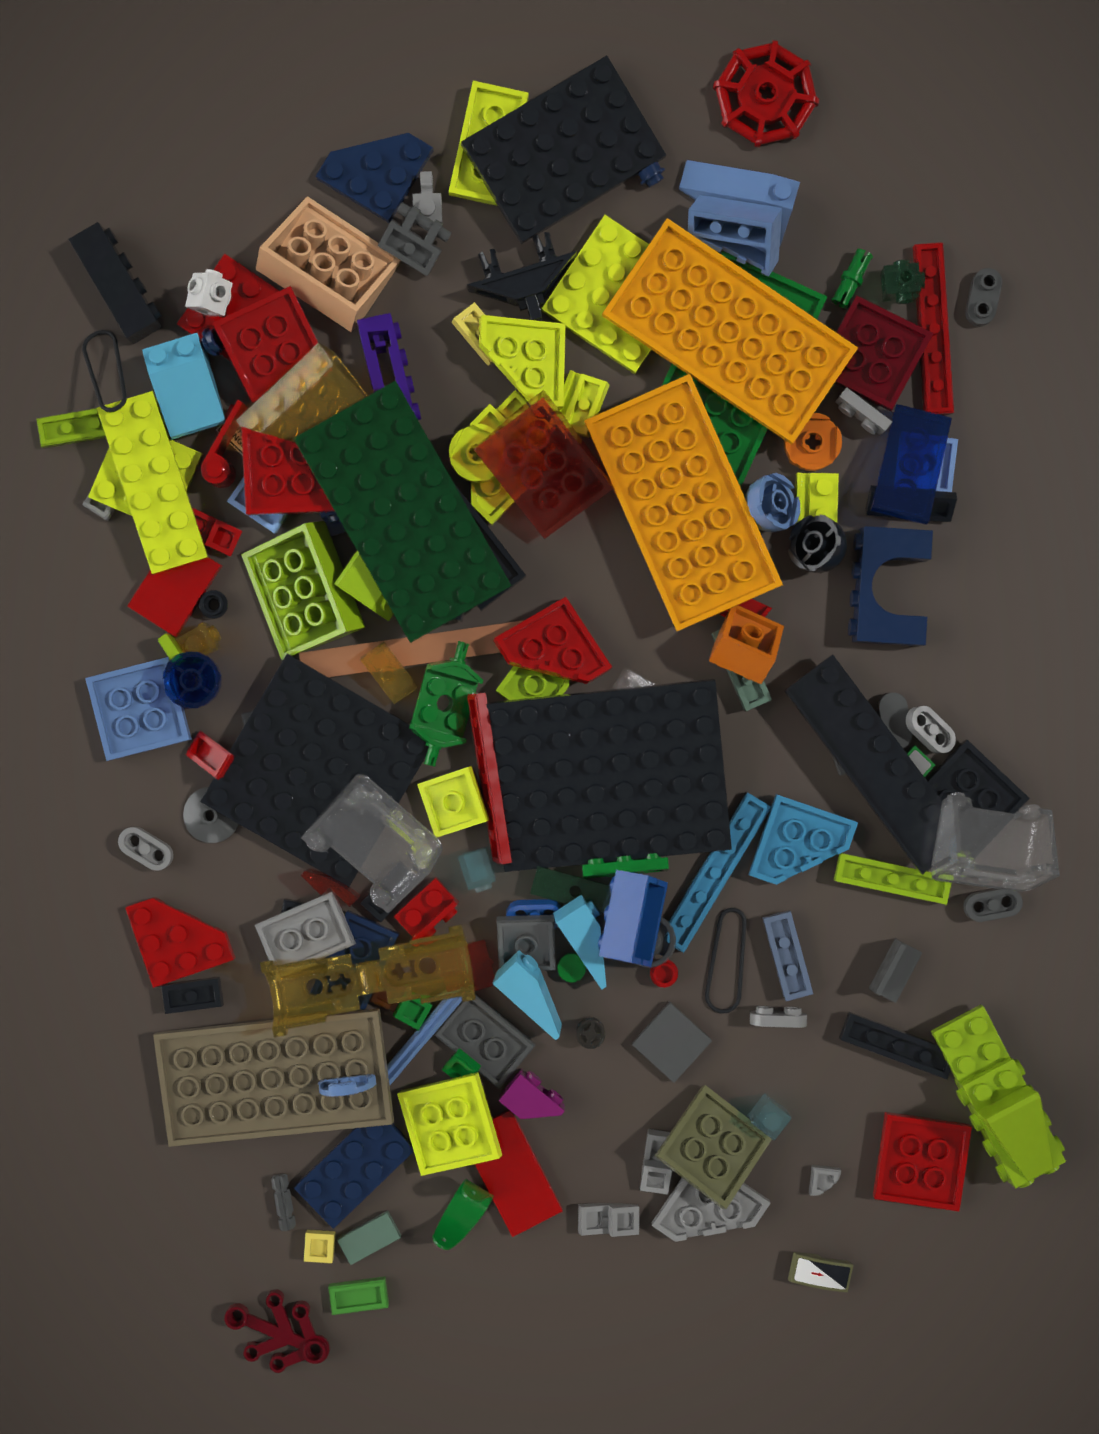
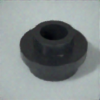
M210 590L201 596L199 608L206 617L217 619L226 613L228 600L223 593L217 590ZM216 599L219 602V606L217 609L212 610L210 602Z

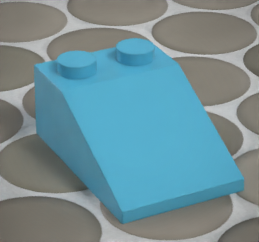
M198 333L142 349L148 374L171 439L225 423L226 418L208 354L201 345Z

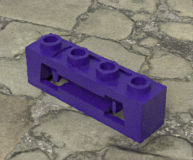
M391 313L357 320L373 393L384 387L377 354L387 352L385 341H389L390 347H388L394 379L418 420H421L418 403H412L410 393H415L411 375L405 376L404 366H408L405 349L399 350L397 340L402 339L399 323H393ZM370 342H374L376 350H371Z

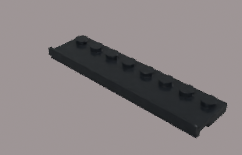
M830 655L784 690L921 875H924L925 872L970 840L969 836L834 655Z

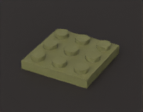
M703 1085L655 1154V1157L719 1207L727 1209L772 1139L767 1132L764 1133L763 1129H759L755 1123L753 1125L749 1118L709 1087Z

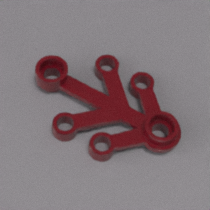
M278 1289L271 1290L266 1298V1304L272 1309L278 1325L250 1314L247 1307L241 1303L232 1304L226 1311L224 1321L230 1329L238 1330L247 1326L273 1337L260 1343L256 1341L249 1342L243 1351L244 1358L247 1361L254 1362L261 1355L287 1345L298 1348V1350L287 1355L277 1352L272 1356L269 1366L275 1373H281L286 1367L303 1360L312 1364H319L329 1355L330 1345L328 1340L324 1336L316 1334L310 1320V1305L306 1301L301 1300L296 1302L292 1309V1316L299 1321L303 1337L294 1333L283 1306L284 1294ZM275 1295L279 1297L280 1302L273 1303L270 1297ZM303 1307L306 1313L301 1315L296 1311V1308ZM233 1311H241L243 1317L236 1318ZM317 1344L321 1350L315 1352L312 1350L311 1345ZM255 1348L257 1350V1354L251 1355L248 1352V1349ZM281 1359L284 1365L276 1366L274 1360Z

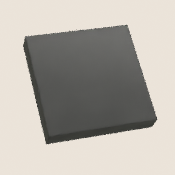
M554 915L497 916L499 969L520 950L524 955L533 957L541 971L556 970Z
M669 1001L636 1037L632 1045L675 1083L712 1042V1039Z

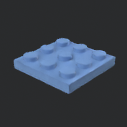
M169 657L85 678L106 761L192 740L173 664Z

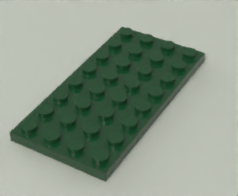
M396 380L293 438L410 643L512 586Z

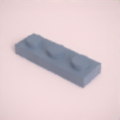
M788 910L763 917L762 920L784 1000L790 1001L812 995L813 990L791 911Z

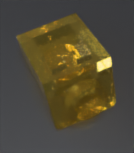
M202 622L198 624L199 627L176 638L189 664H193L221 649L218 641L222 639L214 625L210 626L209 623Z

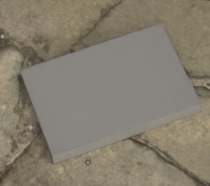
M335 891L255 925L276 978L356 944Z

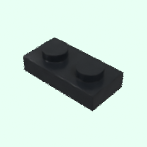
M220 977L169 983L161 986L165 1014L222 1007L224 1005Z

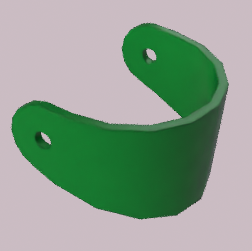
M465 1179L447 1206L432 1236L434 1243L444 1250L454 1248L467 1236L484 1215L492 1201L493 1195Z

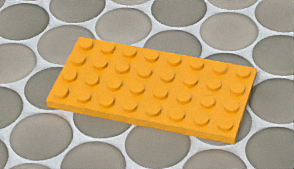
M668 218L602 313V316L685 373L691 374L692 378L791 445L858 349L857 346Z
M691 374L584 420L676 632L783 585L758 526L750 514L747 501Z

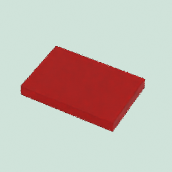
M208 557L157 574H152L150 570L127 607L174 637H178L199 604L201 596L208 590L222 565Z

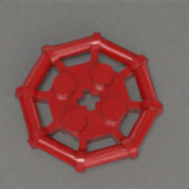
M772 40V43L742 50L737 48L733 51V57L720 78L713 84V89L717 93L723 127L730 128L754 143V147L759 148L763 144L799 137V132L813 109L819 106V98L816 97L809 60H803L779 45L776 40ZM769 56V61L764 62L763 65H752L749 61ZM776 57L794 69L789 71L775 62ZM742 66L746 72L739 83L730 82L739 67ZM799 75L804 94L797 93L794 87V78ZM767 87H770L772 89L771 95L774 97L771 99L762 98L759 89L765 90ZM728 92L737 94L739 108L733 112ZM794 103L802 104L801 109L792 121L788 116V112ZM744 114L758 123L757 131L738 120V118ZM777 121H781L785 126L784 128L763 132L765 124L772 125Z

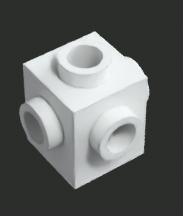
M206 269L205 273H193L188 283V296L185 307L207 316H225L227 305L231 300L233 283L223 279V274L215 270Z

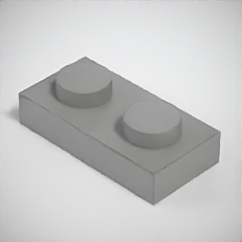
M847 387L835 401L839 405L838 409L848 417H856L862 422L861 426L873 435L875 433L881 435L892 423L891 420Z

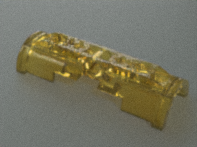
M463 926L449 927L450 933L409 940L410 943L378 948L380 959L352 964L350 954L319 960L313 958L278 965L275 960L260 962L261 971L265 974L270 985L273 1001V1036H285L290 1028L326 1022L329 1015L360 1010L358 996L386 991L388 1004L421 998V1004L460 996L462 997V1002L475 1000L474 978ZM429 957L435 961L436 969L432 973H424L420 969L419 963L423 958ZM409 960H415L414 969L418 976H412L413 970L404 972L403 978H399L398 974L392 973L396 963H400L401 967L405 968L411 967L412 964ZM340 974H344L345 978H350L351 982L346 985V989H343L341 984L331 986L333 992H328L329 983L325 976H330V982L338 980ZM310 979H318L322 982L323 990L321 993L311 994L308 991L307 983Z

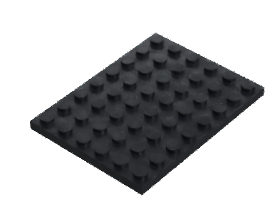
M715 679L487 702L486 706L489 711L512 863L504 864V872L588 864L589 859L603 858L604 862L617 861V857L630 856L632 860L647 858V855L657 853L658 857L732 850Z

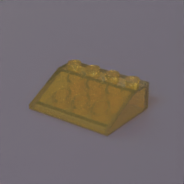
M318 343L236 421L240 427L295 442L294 437L367 397V394L335 352Z

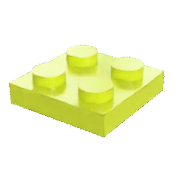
M472 766L417 784L435 838L490 820Z

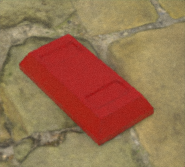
M202 731L198 732L185 754L216 779H220L225 775L234 760L233 754Z

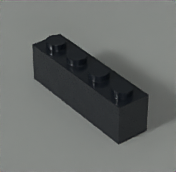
M96 222L68 239L124 335L131 343L135 344L162 328L158 318L162 317L160 311L153 301L148 303L144 294L147 293V289L139 277L134 279L129 270L133 266L124 252L119 254L115 247L119 242L110 228L104 229L99 222Z

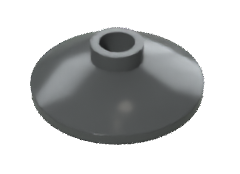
M204 787L194 792L185 804L183 811L185 826L193 837L202 842L217 843L224 841L236 831L239 824L200 802L208 787ZM207 810H211L214 813L212 821L207 820L205 817Z

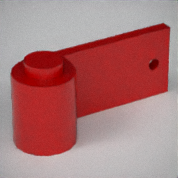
M237 400L235 405L231 404L225 414L226 421L201 466L203 478L218 488L229 487L236 477L233 465L222 456L249 409L240 400Z

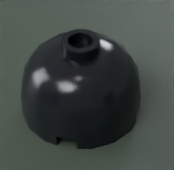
M825 515L804 517L795 525L789 536L791 550L788 549V554L792 562L805 571L814 573L831 571L845 557L847 550L846 534L838 523Z

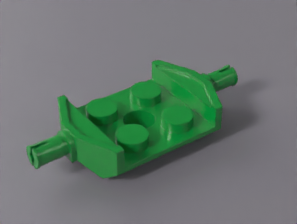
M458 641L454 658L450 657L446 661L427 664L409 727L426 742V746H429L424 761L426 765L436 766L439 750L442 747L460 745L467 741V739L463 738L470 714L467 696L468 694L476 693L478 683L483 684V679L465 664L464 660L470 645L468 643ZM446 695L449 699V705L446 709L439 710L437 701L439 697Z

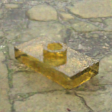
M382 642L361 657V662L394 704L417 689L418 685L385 642Z

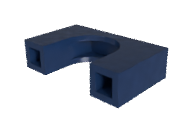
M864 526L859 529V533H855L853 548L858 550L857 562H853L852 579H856L855 590H852L850 594V607H854L853 619H849L848 635L852 636V642L905 646L926 645L928 617L897 615L887 612L874 598L872 581L877 569L886 561L926 562L931 560L932 530Z

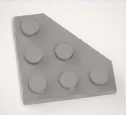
M681 1178L651 1224L670 1239L678 1242L694 1236H709L741 1227L743 1229L755 1227L771 1202L743 1183L727 1209H722L689 1182Z

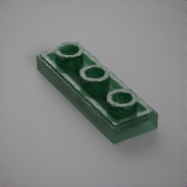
M537 866L530 892L532 895L565 904L582 894L586 902L592 900L598 911L604 914L611 898L610 885L539 866ZM572 886H578L581 889L578 895L570 893Z

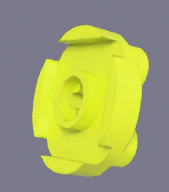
M474 424L459 430L452 438L449 446L452 467L461 478L469 482L485 483L491 481L492 478L502 471L506 462L505 443L500 434L492 427L484 424ZM478 446L483 447V453L486 455L485 458H479L478 461L472 460L473 455L470 453V450H476Z

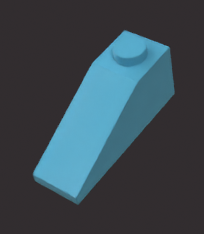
M581 894L553 912L556 924L602 990L607 986L604 957L599 956L600 950L598 948L601 926L597 917L601 914L593 901L586 902Z
M518 950L496 972L493 985L552 1038L557 1040L560 1037L562 1023L542 972L533 957L524 955Z

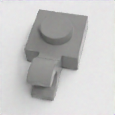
M432 171L420 172L421 194H413V206L420 209L421 214L432 221L438 220L443 223L442 194L433 193Z

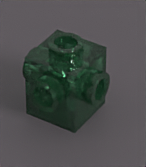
M898 260L893 265L883 266L880 273L882 302L896 301L897 304H908L917 299L921 289L925 288L924 271H919V262L911 263L910 260Z

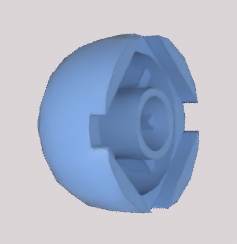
M773 473L760 477L749 486L744 497L750 514L754 518L759 530L769 533L782 531L794 525L799 518V497L794 498L791 489L795 487L784 475Z

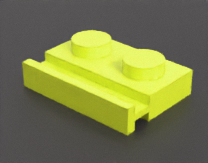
M570 370L564 384V407L561 410L554 409L549 423L552 426H557L589 438L590 434L584 420L599 414L610 386L609 383Z
M796 473L795 498L799 497L800 515L795 525L804 517L810 515L813 517L825 515L836 523L838 522V473Z

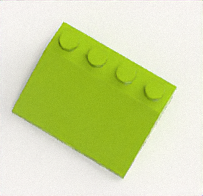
M325 521L304 523L241 554L281 660L285 658L286 654L295 656L365 628L354 597L334 584L342 573L343 568Z

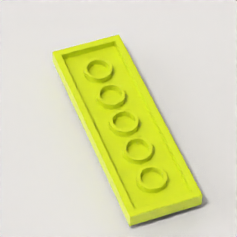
M151 391L127 398L125 405L115 412H106L101 407H97L151 573L157 574L208 558L154 392ZM121 401L107 404L105 406L108 408H112L119 405Z

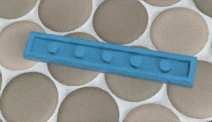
M748 792L745 793L729 820L732 850L709 853L668 921L675 932V948L683 953L771 809V806ZM668 932V934L665 937V940L670 944V936Z

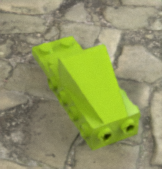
M980 1004L931 1030L955 1077L954 1081L958 1087V1090H956L957 1096L964 1106H968L972 1114L969 1116V1119L976 1131H981L985 1139L982 1141V1144L988 1155L994 1157L998 1164L995 1169L1004 1183L1009 1182L1014 1188H1024L1031 1185L1038 1176L1057 1171L1060 1168L1059 1165L1066 1162L1062 1154L1065 1148L1058 1136L1052 1135L1049 1129L1052 1123L1042 1108L1039 1093L1030 1084H1026L1022 1077L1026 1074L1023 1066L1018 1059L1014 1060L1009 1056L985 1007Z

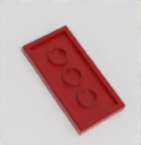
M508 1109L492 1117L502 1156L499 1159L477 1163L475 1166L489 1193L493 1195L492 1199L511 1236L514 1237L563 1212V1208L514 1113Z

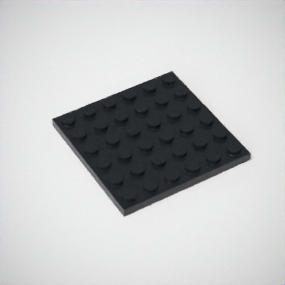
M286 654L229 751L233 754L234 760L222 778L216 779L214 777L200 802L350 887L423 763L429 746H426V742L409 728L410 724L290 654Z

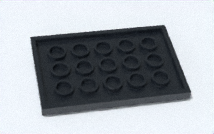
M607 55L461 142L462 148L521 245L635 177L649 165L657 161L659 162L666 157V153Z

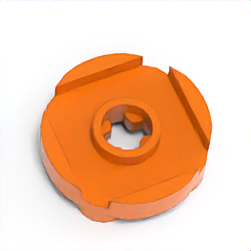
M813 413L792 445L784 440V450L789 462L805 471H819L831 465L842 448V435L838 426L836 427L829 417L820 413ZM810 435H815V439L820 441V445H817L815 450L810 449L809 445L805 443V440H808Z

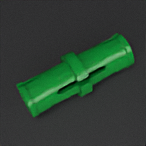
M857 249L848 269L843 271L841 275L842 281L834 297L831 299V302L835 305L841 301L838 306L840 308H848L857 287H860L864 281L862 277L870 261L873 259V255L869 252L866 256L864 255L866 250Z

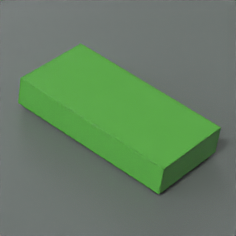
M386 1276L331 1283L328 1286L332 1315L389 1307Z

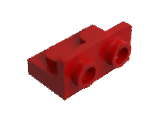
M435 877L394 917L413 937L412 940L415 943L420 939L426 942L437 931L434 928L441 920L445 923L448 922L458 912L455 907L459 901Z

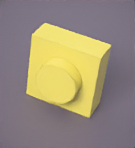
M307 1230L305 1233L304 1262L333 1263L335 1231Z

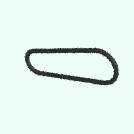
M95 331L84 340L82 352L101 409L106 412H115L121 409L127 401L118 341L115 334L110 331ZM102 334L109 335L113 339L122 391L121 403L112 408L106 407L103 403L86 351L88 342L97 335Z
M728 908L720 914L705 989V1001L708 1007L720 1014L735 1010L740 1003L742 995L746 917L737 908ZM729 912H736L742 918L737 999L732 1007L719 1009L712 1005L709 999V991L723 918Z

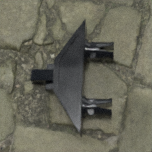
M544 232L546 247L542 245L537 234L532 240L540 261L506 273L501 272L495 249H490L491 264L488 263L482 251L478 254V258L480 259L485 278L467 284L468 292L519 306L520 311L527 309L530 320L542 321L539 305L545 304L544 297L570 267L577 256V251L556 256L550 233Z

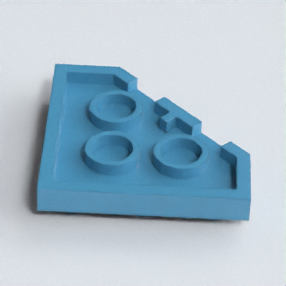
M776 794L748 875L777 885L787 880V878L804 872L830 857L849 850L858 822Z

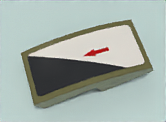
M794 1252L788 1280L813 1288L848 1292L853 1264L848 1260L826 1259L818 1254Z

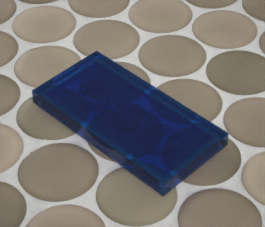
M896 404L871 511L927 525L930 520L952 418Z

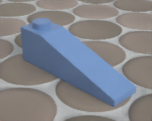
M687 160L679 190L694 200L699 195L781 207V246L800 182L769 173Z

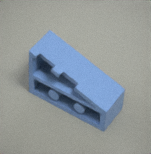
M699 195L688 211V232L718 252L723 250L737 257L736 261L742 264L747 262L761 269V273L769 277L779 261L782 208Z

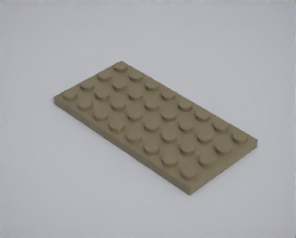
M380 1008L156 1032L153 1035L168 1147L392 1125L394 1122ZM373 1074L376 1078V1085L373 1088L355 1094L323 1096L319 1091V1081L324 1079Z

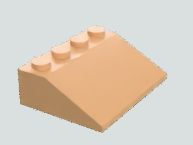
M307 196L259 248L256 270L283 288L291 286L298 298L352 332L357 326V320L363 319L400 265L401 260L380 248L378 242Z

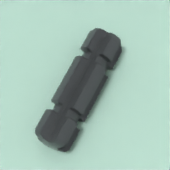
M285 1173L277 1174L272 1177L271 1182L272 1188L276 1190L274 1199L277 1216H280V1220H278L281 1231H289L295 1228L296 1221L295 1216L292 1215L294 1210L290 1189L287 1188L289 1185L288 1176Z

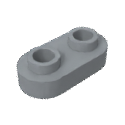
M917 706L908 711L906 715L907 728L931 752L947 753L953 749L956 742L953 729L930 707ZM936 735H937L938 738H939L938 743H937L936 740H935Z
M130 827L123 830L119 835L118 845L121 851L149 869L159 871L167 868L172 863L174 856L172 848L140 827ZM132 836L139 838L137 846L131 843ZM157 850L162 851L164 854V858L161 861L155 857Z
M756 1006L755 1011H750V1024L761 1027L802 1028L807 1026V1014L801 1012L802 1008L789 1006L784 1007V1011H773L771 1006Z

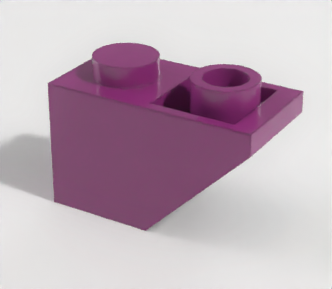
M520 1069L499 1095V1102L520 1119L561 1116L565 1111V1104L562 1103L563 1097L553 1089L546 1090L540 1085L542 1080L530 1070L526 1073Z

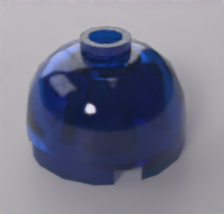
M188 651L177 654L167 663L163 671L166 695L173 703L183 708L197 709L208 705L218 696L222 688V674L219 666L211 657L201 652Z

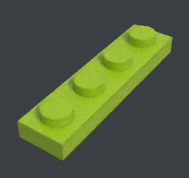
M845 853L839 854L834 875V881L945 905L948 903L953 879L952 876L930 871L921 875L915 868Z

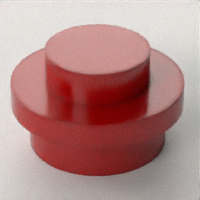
M667 960L660 966L650 968L652 982L662 988L672 986L678 978V969L675 963Z

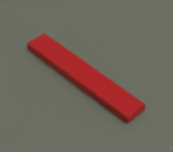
M943 242L915 244L913 246L917 322L918 326L933 333L920 358L924 416L951 415L954 413Z
M486 692L468 694L467 699L482 796L490 819L486 822L492 860L499 864L512 863L491 723L486 706Z

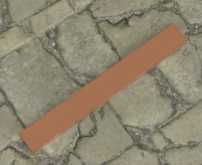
M524 620L426 634L412 643L405 637L299 653V658L303 663L330 678L446 661L450 657L454 658L458 641L470 644L466 658L496 654L501 652L493 642L494 638Z

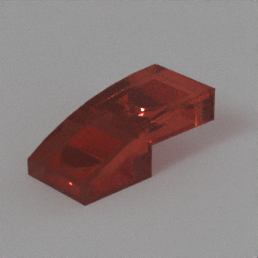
M307 869L300 875L320 895L330 888L349 907L361 896L353 888L342 884L323 872Z

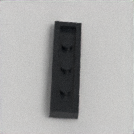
M848 1012L839 1036L840 1040L948 1080L951 1069L938 1044Z

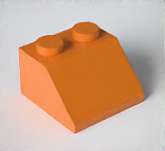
M741 606L732 607L728 610L714 642L709 662L739 674L748 680L762 684L776 660L784 626Z

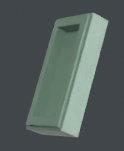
M387 1210L338 1237L337 1241L350 1265L400 1239L401 1233Z

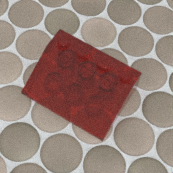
M544 390L520 407L474 448L477 455L544 539L613 490V485L606 470Z

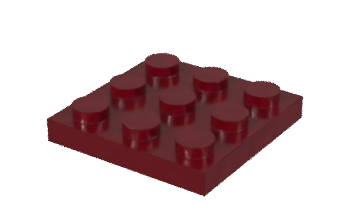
M856 295L836 333L857 346L858 349L835 381V384L843 388L847 387L853 393L892 412L933 333Z

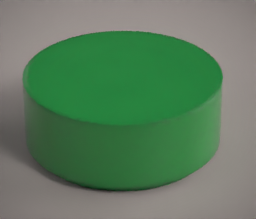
M567 953L558 962V973L567 982L579 981L586 972V966L577 953Z

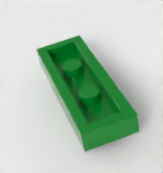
M657 853L648 854L647 858L643 860H631L630 856L617 857L616 862L604 863L603 858L589 859L588 865H582L583 879L615 876L616 870L638 874L666 872L669 870L668 857H658Z

